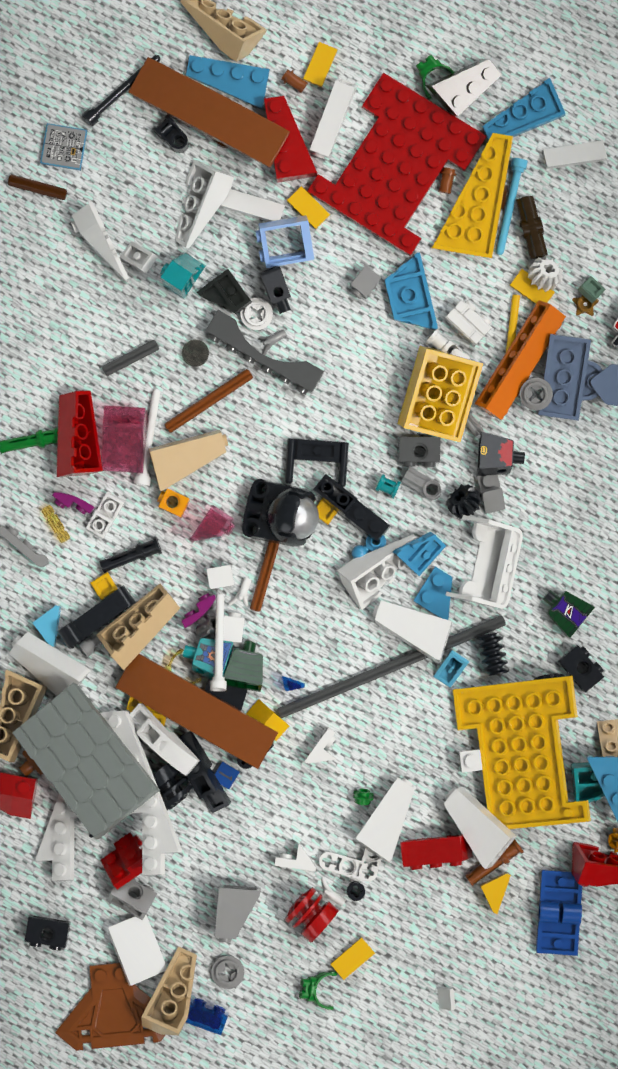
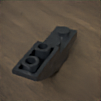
M327 474L314 487L313 491L331 508L374 541L378 542L390 528L388 523L359 502L357 497Z
M189 731L178 736L200 760L187 775L198 798L204 799L212 813L229 806L231 800L211 770L212 763L194 733Z

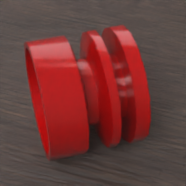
M313 887L299 896L289 908L290 910L284 919L289 923L296 917L297 920L292 925L294 929L303 923L305 926L301 931V935L310 943L321 934L339 912L329 901L320 906L319 902L323 897L321 894L313 900L311 897L316 892V889Z

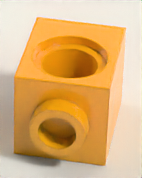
M168 488L166 492H161L157 500L160 503L159 508L182 518L190 501L189 498ZM170 497L178 499V505L175 508H170L167 505V500Z

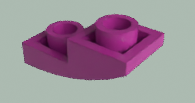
M54 492L52 495L56 498L54 502L62 509L65 506L70 509L74 503L77 504L75 508L84 515L87 512L92 514L96 509L86 501L69 494Z
M207 593L198 598L199 603L196 605L199 612L196 613L193 610L184 615L185 619L182 620L185 628L194 624L207 613L216 600L215 595L210 596Z

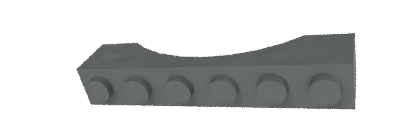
M217 310L205 330L209 334L207 338L213 342L218 343L221 341L225 343L227 350L234 354L237 351L244 354L243 359L251 364L256 361L262 365L260 369L269 374L273 371L279 375L278 379L286 384L291 382L297 385L296 390L305 395L307 392L313 393L324 374L323 370L307 361L283 362L261 354L244 338L236 320L220 310Z

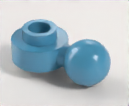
M368 536L366 545H357L352 549L353 559L386 546L385 536H382L378 545H374L372 543L373 539Z

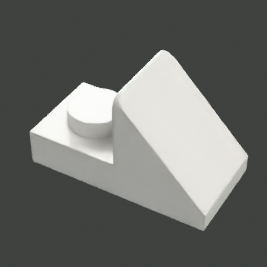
M132 241L120 256L122 260L142 274L147 273L158 258L154 253Z
M328 727L305 759L306 763L337 759L324 750L325 746L330 748L336 739L333 736L335 732Z
M300 843L298 844L296 859L292 858V854L280 853V856H276L275 866L316 871L315 864Z

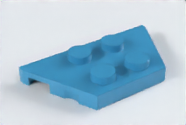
M419 252L387 277L384 282L394 321L437 330L438 325Z
M587 756L586 758L618 822V757Z

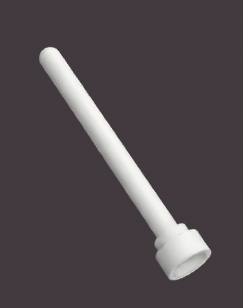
M159 389L152 391L140 472L135 475L134 484L150 486L151 483L150 474L148 473L150 462L148 449L152 448L160 398Z
M221 593L216 596L214 677L210 681V690L216 692L227 690V681L223 677L224 595Z

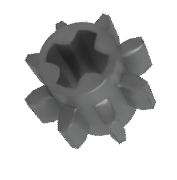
M206 614L196 621L198 624L196 632L199 637L215 638L216 617H210L209 614Z

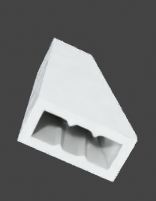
M341 78L335 80L310 150L314 151L313 155L323 159L325 156L329 157L331 155L358 85Z
M382 600L379 606H375L372 617H375L377 625L436 663H441L451 631L452 621Z
M29 632L23 637L17 636L11 643L13 648L9 654L56 696L72 683H76L79 686L91 671L86 666Z
M404 777L402 780L399 778L395 780L355 838V841L388 864L392 860L415 790L412 788L413 783Z
M464 787L451 789L446 795L447 800L444 802V806L482 867L488 869L496 863L517 836Z

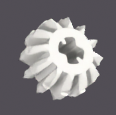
M546 256L535 259L528 270V278L532 280L531 285L536 284L538 290L543 288L545 292L549 289L553 291L563 278V270L559 268L560 263H554L553 258L548 260Z

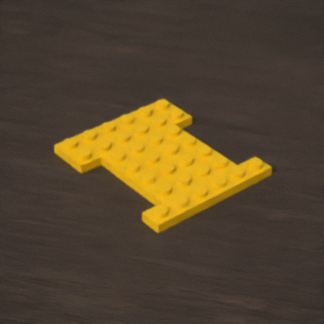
M573 676L453 689L458 730L477 728L487 809L509 829L591 821L588 800L568 802L558 719L578 717Z

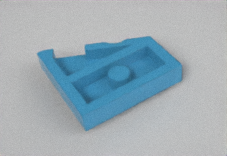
M429 532L395 549L393 553L414 573L420 576L446 545L435 534Z
M435 566L415 597L414 602L439 618L448 620L451 597L446 596V592H451L453 577Z

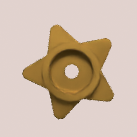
M583 295L572 299L577 305L576 315L582 313L594 315L593 307L599 302L598 299L593 303Z

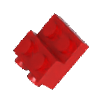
M131 832L113 843L116 849L100 860L113 886L117 890L142 873V841L137 834L133 836Z

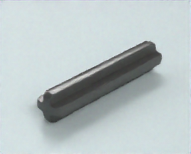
M152 340L103 365L102 369L105 375L109 376L158 351L159 346L155 340Z

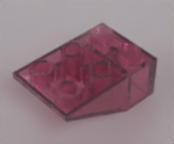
M104 406L103 471L143 473L148 422L146 408Z

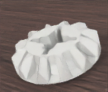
M251 298L252 303L240 312L241 320L251 330L264 329L272 321V307L262 298ZM251 307L256 311L264 308L260 314L262 321L257 317L250 320L253 315Z

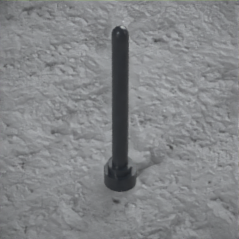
M154 55L151 58L157 62L161 60L159 55ZM141 68L95 109H87L82 114L91 123L92 127L99 122L100 114L131 88Z

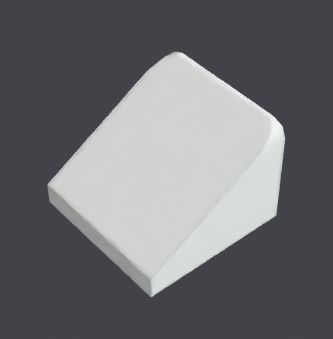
M452 987L438 988L439 1008L454 1010V989Z

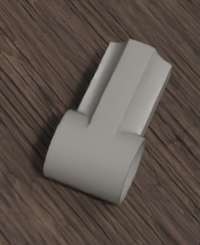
M412 467L408 469L401 481L429 500H436L441 495V486L437 481L428 478ZM435 485L438 488V492L435 495H429L426 492L428 486Z

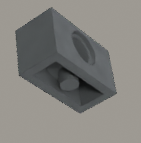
M399 437V463H403L404 467H415V463H423V467H436V463H440L441 437ZM416 447H422L425 450L423 457L418 458L414 455Z

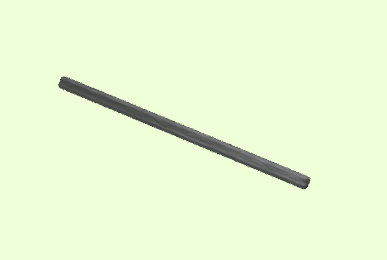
M498 616L448 637L445 650L505 626L504 617ZM416 650L277 709L280 718H284L428 657Z

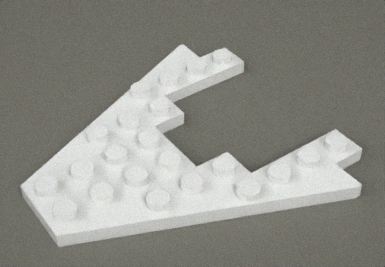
M113 711L100 713L156 784L129 712ZM159 791L131 813L142 814V875L144 876L165 875V854L182 853V848ZM60 794L54 805V810L38 850L36 861H52V881L74 880V820L78 817L75 812H72Z

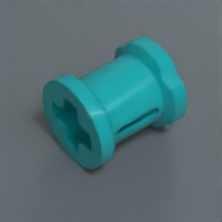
M382 474L375 491L378 492L380 490L391 495V498L394 499L401 482L392 481Z

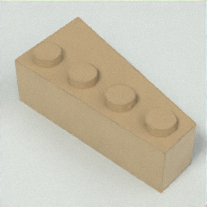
M160 583L100 631L97 637L111 657L124 670L177 613L180 607Z
M7 669L5 671V682L2 688L0 704V758L8 762H15L22 745L12 732L37 713L47 687Z

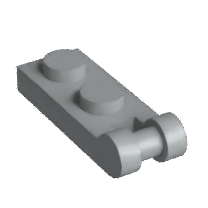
M2 526L0 528V535L39 567H45L48 564V558L45 555L35 553L32 550L34 546L26 539L22 542L17 537L19 533L11 526L8 528Z

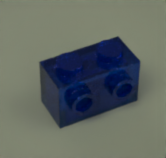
M195 998L190 1001L186 1023L221 1035L229 1013L225 1012L226 1009L221 1006L214 1005V1007L206 1005V1001Z

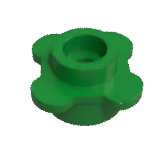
M362 788L353 792L355 794L353 795V798H355L354 802L359 805H370L374 799V793H371L368 789Z

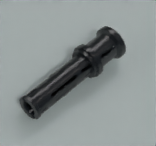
M155 536L151 541L143 544L137 543L135 548L100 560L99 562L103 572L106 573L138 559L144 561L146 557L157 553L160 555L162 550Z

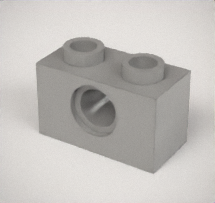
M134 878L118 890L113 887L107 901L143 920L157 893L150 886L136 882ZM133 892L138 898H131L128 893Z

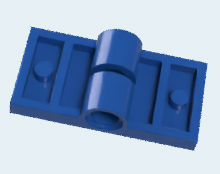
M541 870L536 953L578 956L579 930L582 919V886L577 883L572 872Z

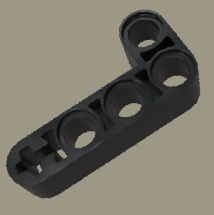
M123 585L75 621L64 626L57 633L67 647L72 649L75 645L91 636L97 629L106 625L112 618L117 617L132 606L136 601Z

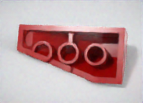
M573 842L572 874L577 883L584 887L589 885L598 887L618 884L617 853L611 851L610 855L598 852L599 847Z

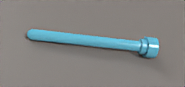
M512 158L510 166L512 167L513 175L496 248L498 255L504 253L520 176L527 168L528 161L520 158Z

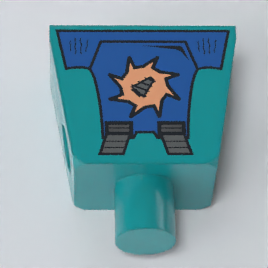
M200 638L197 648L185 646L182 657L193 660L192 670L212 680L215 670V640ZM223 641V677L233 650V642Z

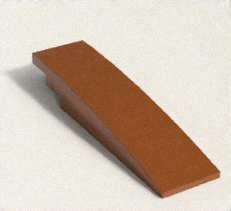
M147 57L128 91L130 95L148 103L169 117L271 168L290 131L149 57Z
M140 653L126 667L115 687L257 769L260 767L278 734L277 731L264 725L242 710Z

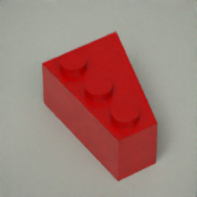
M447 835L445 837H430L400 842L403 867H410V870L423 869L422 865L438 868L442 867V863H450V866L462 865V861L473 857L472 849L463 835Z

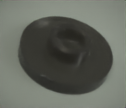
M190 340L182 349V357L189 366L199 367L208 360L209 350L204 342Z

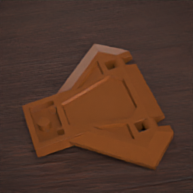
M120 962L89 966L91 989L55 1032L76 1051L83 1050L84 1043H91L92 1049L145 1044L144 1037H153V1043L161 1042L165 1035L150 1029H143L141 1016L151 997L135 984L132 986L128 985ZM82 1030H90V1035H82Z

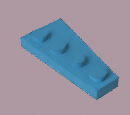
M189 55L186 76L263 110L270 69Z
M550 77L539 87L530 91L524 98L515 102L513 106L501 112L483 126L482 129L488 141L492 133L515 137L566 115Z

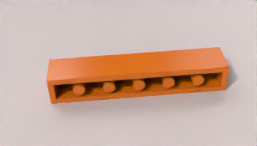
M538 300L476 400L475 405L489 415L502 420L515 398L519 395L522 385L529 379L531 372L548 347L550 333L556 334L566 316L551 304Z

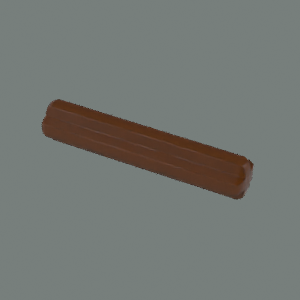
M12 174L8 178L9 186L60 200L66 199L67 190L64 188Z

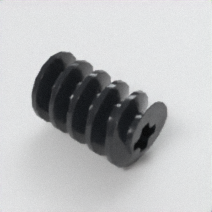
M497 633L477 636L478 640H483L478 647L485 648L480 653V656H486V659L482 660L481 663L488 665L483 669V672H488L489 675L487 676L509 672V668H503L508 661L501 659L506 655V652L500 651L505 645L498 643L503 639V636H499Z

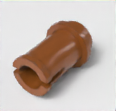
M287 70L281 79L284 81L283 84L287 83L302 93L308 82L294 74V70Z
M443 167V171L440 172L442 177L438 192L451 194L453 179L457 174H455V169Z

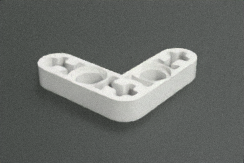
M365 848L362 860L333 852H324L319 858V863L324 870L370 882L377 876L381 858L369 857L368 849ZM328 855L332 856L331 859L333 861H338V857L342 858L339 863V870L334 869L336 867L334 864L326 867L322 859L327 858ZM365 859L377 862L376 866L372 864L371 871L374 874L369 875L368 878H365V874L362 873V870L368 867V863H364ZM345 861L353 862V871L345 872L342 869V864Z

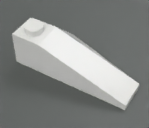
M193 161L186 178L185 185L190 186L188 198L183 197L182 204H185L186 212L185 215L183 214L179 217L175 238L177 243L190 248L227 197L232 187L233 176L200 161Z
M93 202L88 203L72 215L74 221L71 224L75 233L80 232L81 236L126 283L129 282L130 279Z
M414 534L371 551L362 557L354 558L337 570L343 586L361 610L381 596L382 593L379 589L386 581L391 584L395 580L393 576L398 568H406L407 565L393 551L417 539Z

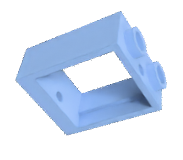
M307 215L258 224L259 230L255 231L257 243L261 242L262 244L259 256L260 261L265 262L266 268L314 260ZM300 225L304 251L269 257L265 231Z

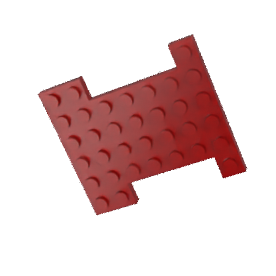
M383 73L362 105L364 110L378 118L336 184L318 174L307 192L411 257L422 238L405 228L446 163L450 162L465 172L487 136Z

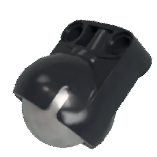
M263 479L255 480L251 486L244 512L243 534L255 540L292 547L304 545L306 539L311 537L319 521L317 505L314 503L316 500L315 495L306 488L270 482ZM266 485V490L262 494V488ZM256 525V526H257V530H256V532L253 534V533H252V529H253V527Z

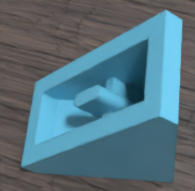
M57 605L33 622V625L45 641L52 647L56 646L61 606Z
M451 650L433 677L451 688L469 661Z

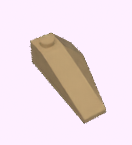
M180 0L182 5L217 47L236 62L248 56L267 31V29L251 18L245 16L243 20L232 16L234 11L231 9H216V3L211 0Z
M178 946L141 1016L143 1027L162 1035L179 1036L188 1019L197 960L196 954Z

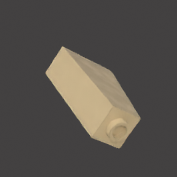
M220 430L149 448L159 490H165L226 453L225 447L228 446L226 434L222 435Z

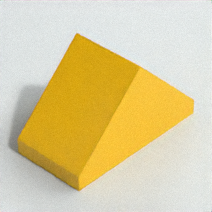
M260 699L246 713L277 731L278 734L275 741L289 727L283 719Z
M506 872L480 885L492 912L498 914L511 876Z

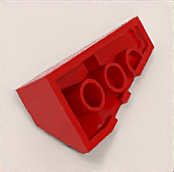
M0 771V810L11 816L31 819L38 778Z

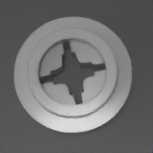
M542 378L527 380L520 390L522 403L531 410L546 408L553 397V390L550 384ZM530 387L535 390L543 388L540 393L542 400L537 397L530 400L533 394Z
M223 956L217 959L211 970L213 981L224 989H232L238 986L244 978V967L241 961L234 956ZM226 963L229 969L237 970L231 973V981H229L227 975H219V973L225 971Z

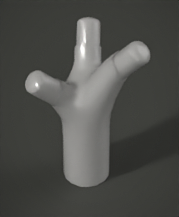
M281 330L272 336H260V340H264L263 345L265 346L262 354L266 356L267 351L276 342L287 337L286 332Z

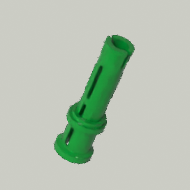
M58 426L52 430H38L36 434L0 440V452L2 454L35 446L45 448V445L58 443Z

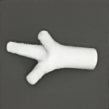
M244 577L238 593L228 602L230 606L238 600H243L245 607L249 606L247 593L252 582L251 579Z
M322 878L321 881L325 889L324 893H321L322 898H328L343 906L346 899L335 893L329 887L325 878Z

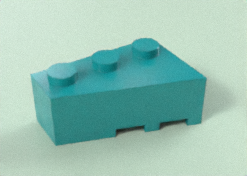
M184 253L173 259L170 264L166 263L160 272L162 274V283L166 288L184 299L206 265L189 254Z
M589 762L571 764L574 801L588 800L590 803L605 796Z

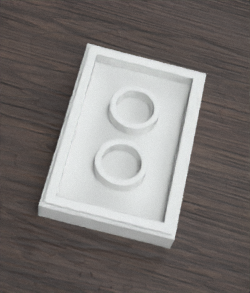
M145 915L143 920L133 916L107 927L129 986L166 971L167 966L147 915Z

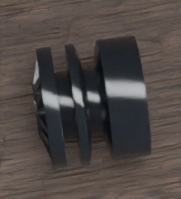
M169 763L153 774L167 811L185 799L193 788L189 784L182 789L180 785L187 779L184 777L176 781L174 777L179 771Z

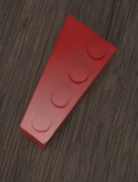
M285 96L265 98L264 105L267 119L290 131L274 160L277 183L316 177V168Z
M91 390L74 391L59 395L56 477L82 476L102 472L103 468Z

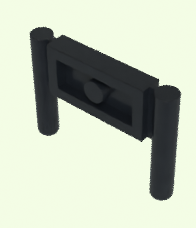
M288 439L285 482L287 484L293 482L294 460L339 463L338 484L345 487L349 443Z

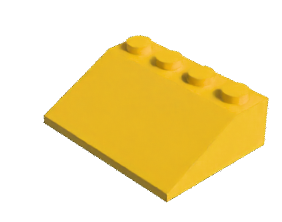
M420 345L397 424L406 429L461 442L483 363Z

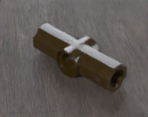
M526 196L516 199L521 220L520 227H522L524 233L522 236L526 240L530 260L547 256L548 253L543 237V224L540 216L538 217L534 197Z

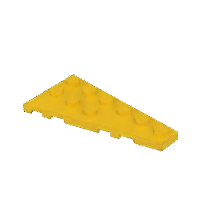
M492 133L432 248L487 258L493 257L513 136Z

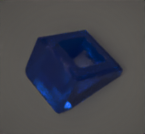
M282 676L285 691L296 690L305 686V683Z

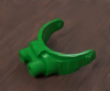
M432 55L425 59L427 62H420L416 65L420 71L422 88L427 99L432 98L425 86L426 76L431 71L445 69L451 74L455 72L450 67L441 64L438 59L435 60Z
M322 972L307 979L302 978L300 985L303 988L299 992V998L314 1002L321 1008L333 1010L334 1006H325L318 1001L316 989L321 979L326 976H337V972Z

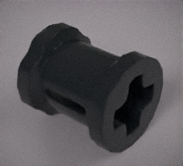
M358 881L351 882L347 887L348 897L353 901H359L364 898V885ZM353 886H357L358 889H362V891L359 892V896H355L354 893H350V891L353 890Z

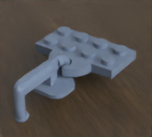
M550 333L543 379L550 384L553 390V397L546 408L538 410V415L579 421L582 401L591 400L598 395L605 404L618 406V364H611L602 370L596 362L588 360L591 339Z

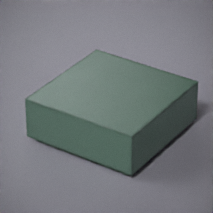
M592 276L578 288V291L591 303L606 290Z

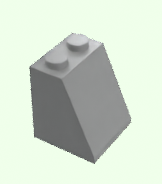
M220 884L215 926V938H219V942H231L232 939H236L260 896L261 888Z

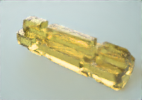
M52 506L44 507L41 511L48 518L47 521L54 533L58 535L59 541L64 543L69 540L70 536L64 530L65 527L57 514H54L55 511Z

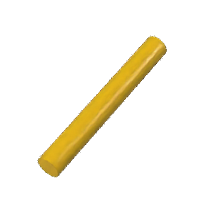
M512 295L506 352L516 338L520 295Z

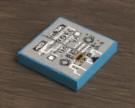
M47 123L40 164L81 171L88 131Z

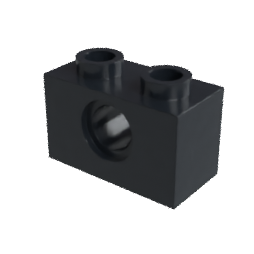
M576 645L560 658L558 662L570 676H573V680L580 689L586 693L604 678L602 674L604 670L597 662L593 664L588 658L590 653L584 646L580 648ZM582 661L588 666L587 671L583 674L577 670V665Z
M30 915L28 917L25 942H29V946L41 947V944L50 945L49 949L61 951L62 948L67 947L71 922ZM44 928L51 929L53 932L52 938H44L42 930Z

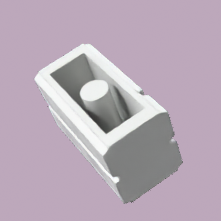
M461 300L445 317V320L475 347L491 330V321L483 314L479 316L475 312L476 307L470 301L464 302Z

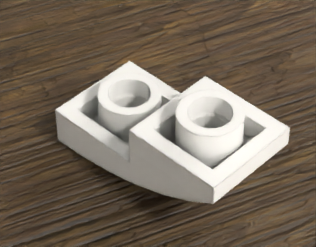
M109 491L106 492L86 529L104 539L126 501Z

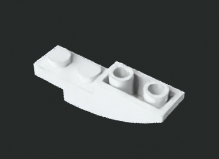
M139 703L130 713L134 727L137 729L136 734L167 763L185 776L198 764L200 760L174 732H169L143 703Z

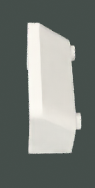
M463 515L462 519L474 523L472 534L475 540L480 541L472 581H464L459 587V594L446 592V596L504 609L508 605L523 539L522 531L519 528L490 519Z

